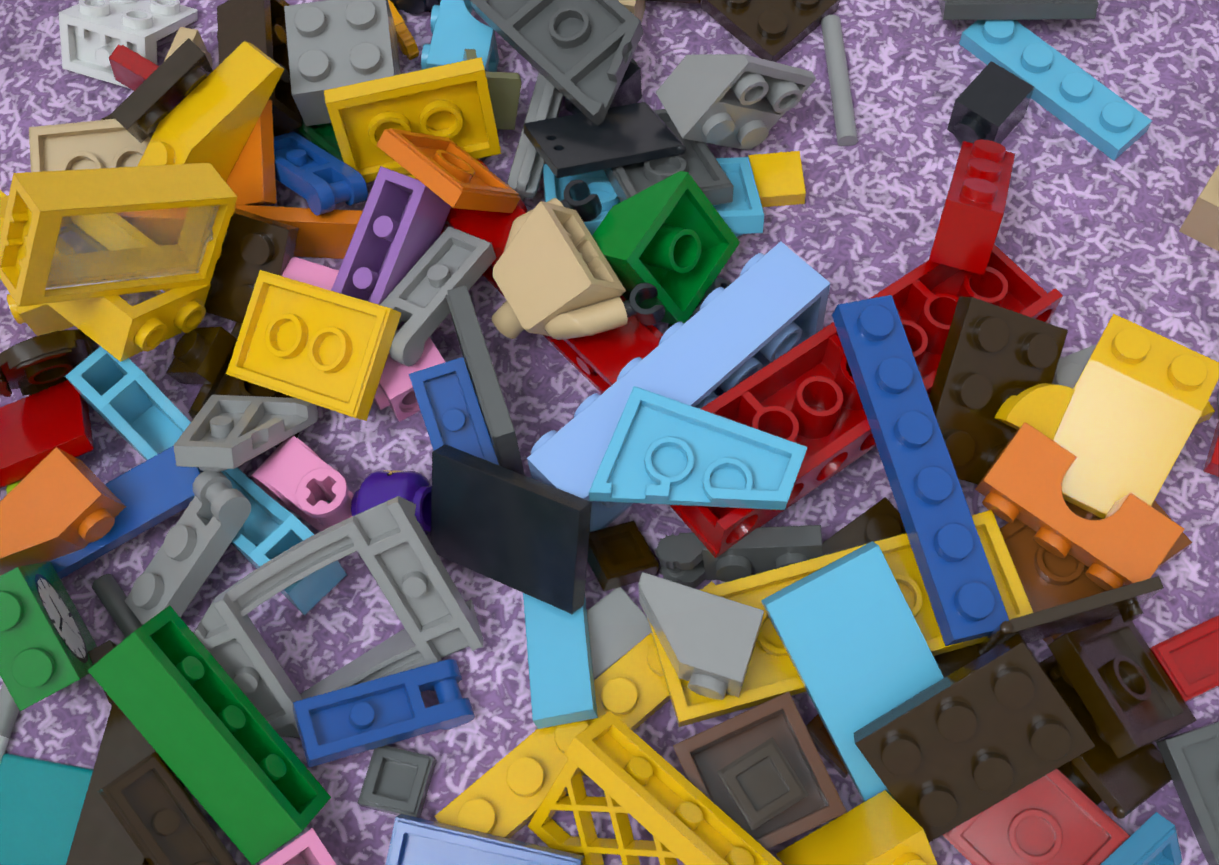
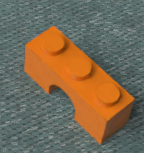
M1024 422L975 488L976 491L985 496L982 504L988 510H992L993 514L1009 523H1013L1017 518L1035 530L1036 534L1033 539L1055 556L1065 558L1069 554L1086 565L1088 570L1085 572V575L1106 591L1150 579L1182 534L1184 528L1132 493L1117 500L1104 519L1088 520L1079 517L1069 509L1062 495L1063 478L1077 456Z

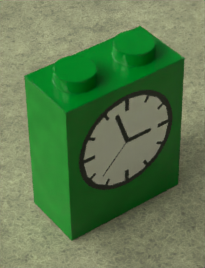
M51 561L19 566L0 576V676L19 711H22L88 675L89 672L87 670L93 666L88 651L97 647Z

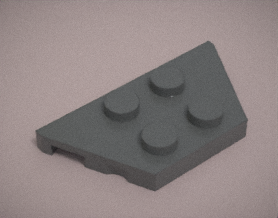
M470 0L474 11L597 127L604 121L643 35L641 21L618 0Z

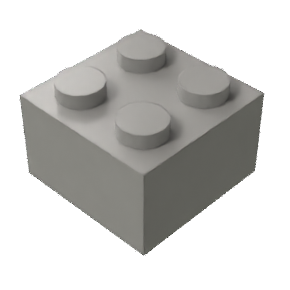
M324 0L284 6L291 93L306 126L331 123L325 103L324 90L401 74L396 27L388 0Z

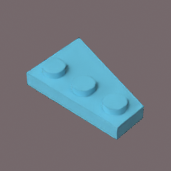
M634 386L589 490V501L785 510L808 447Z

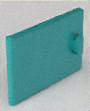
M8 753L2 756L0 764V865H66L93 769Z

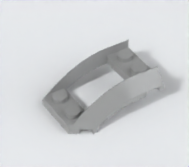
M397 496L296 544L215 597L195 629V636L280 737L300 738L293 714V702L436 663L441 661V658L469 646L472 651L483 647L484 640L472 599L465 602L414 516L416 504ZM358 551L405 629L299 694L247 614L295 582Z

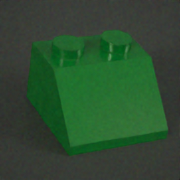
M679 171L614 205L592 235L626 291L622 294L625 299L629 300L631 291L640 283L654 285L657 288L658 296L646 299L639 307L649 309L655 305H664L666 313L661 322L672 325L677 322H687L704 297L707 289L715 281L740 244V241L689 172Z

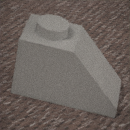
M642 572L638 583L639 602L678 677L689 681L687 687L699 695L717 700H723L725 694L739 698L761 628L764 610Z

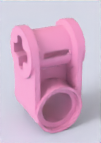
M295 436L284 440L250 476L271 498L275 500L279 497L278 503L287 510L291 509L319 532L352 517L351 501L354 494L348 489L345 478Z

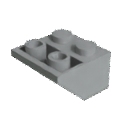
M745 54L686 55L659 87L656 94L682 139L751 150L761 144L767 138L769 130L778 120L800 102L802 94L816 80V77L812 71Z

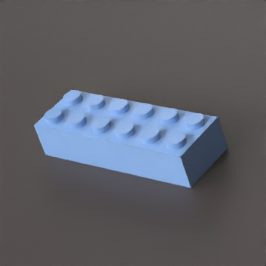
M781 241L765 255L763 253L756 254L745 264L740 276L727 288L718 287L713 290L701 304L700 311L686 323L677 322L672 325L661 337L659 346L645 358L637 357L631 360L621 370L617 381L601 395L595 393L586 398L577 408L574 418L558 432L556 430L547 432L535 443L531 450V455L527 457L532 479L589 501V490L634 386L698 409L704 407L822 330L831 283ZM590 501L592 502L590 532L606 528L633 503Z

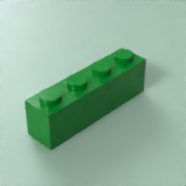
M170 605L136 629L87 670L252 865H255L301 833L330 800L331 796Z

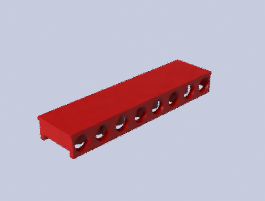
M994 244L985 275L927 260L871 298L892 295L929 397L959 296L973 297L1050 323V319L1063 295L1056 288L1047 293ZM834 322L700 408L701 410L808 447L786 509L876 447ZM670 505L715 558L726 552L753 530L763 526L784 511Z

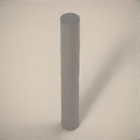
M828 15L821 20L837 143L839 146H854L858 142L841 20L837 15Z

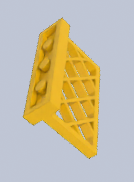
M611 711L607 712L573 738L564 753L568 760L527 826L549 848L583 855L582 865H604L602 854L620 855L622 865H640L638 856L658 857L660 865H678L676 858L685 865H783ZM581 770L604 790L605 797L587 796ZM557 810L573 811L579 837L570 836L552 819ZM591 812L610 813L616 839L597 838ZM628 813L653 835L654 841L634 840Z

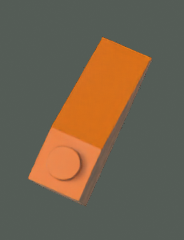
M56 447L0 501V576L19 566L51 561L84 549L89 543L101 539L111 530L115 523V517L126 506L81 460Z

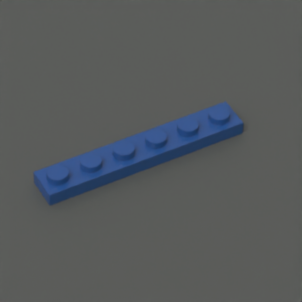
M888 295L838 304L832 313V318L944 644L949 646L989 636L1002 622L1008 621L1009 618L893 297Z

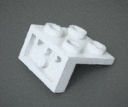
M79 0V4L59 12L62 69L128 88L115 80L109 61V56L117 45H124L157 65V41L177 31L179 27H185L197 21L198 10L180 5L179 0Z

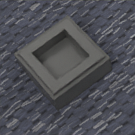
M386 745L375 748L358 804L361 807L397 816L404 814L420 818L436 765V759L432 756Z

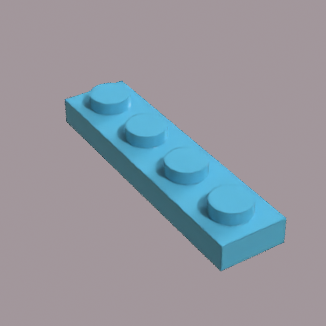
M977 20L962 32L959 42L961 46L988 65L992 61L1034 86L1031 99L1113 161L1147 132L1152 122L1151 119L1018 21Z

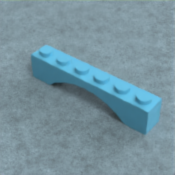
M101 346L65 376L86 402L146 461L173 446L191 423L129 358L120 362ZM238 467L221 471L231 481L232 488L239 490L251 504V512L231 544L256 569L314 535L297 517L265 493ZM337 560L282 590L281 593L305 616L347 574Z

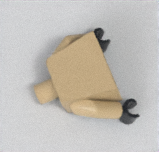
M582 180L570 181L564 189L565 199L559 201L557 198H553L547 202L540 201L534 209L513 221L504 252L493 267V278L506 301L492 315V322L496 329L507 338L515 339L525 329L528 333L564 340L591 336L627 325V318L633 316L645 325L657 324L664 318L666 313L664 305H655L649 309L639 307L646 299L658 296L657 288L652 284L640 283L631 291L629 300L622 302L620 296L626 290L584 222L597 218L602 210L598 195L590 193L586 182Z

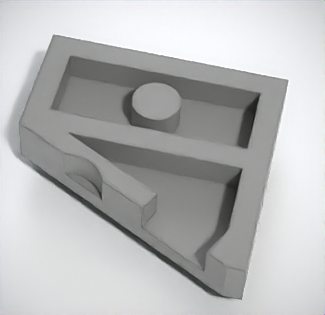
M211 395L173 445L176 466L199 467L202 471L216 472L235 469L316 423L318 420L317 405L297 398Z

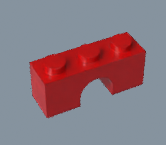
M981 139L974 141V143L962 142L928 261L985 275L1005 211L1015 153L1007 152L1003 145L990 140Z

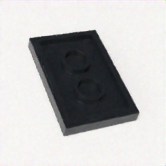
M446 444L432 452L431 545L437 555L570 614L584 605L592 502Z

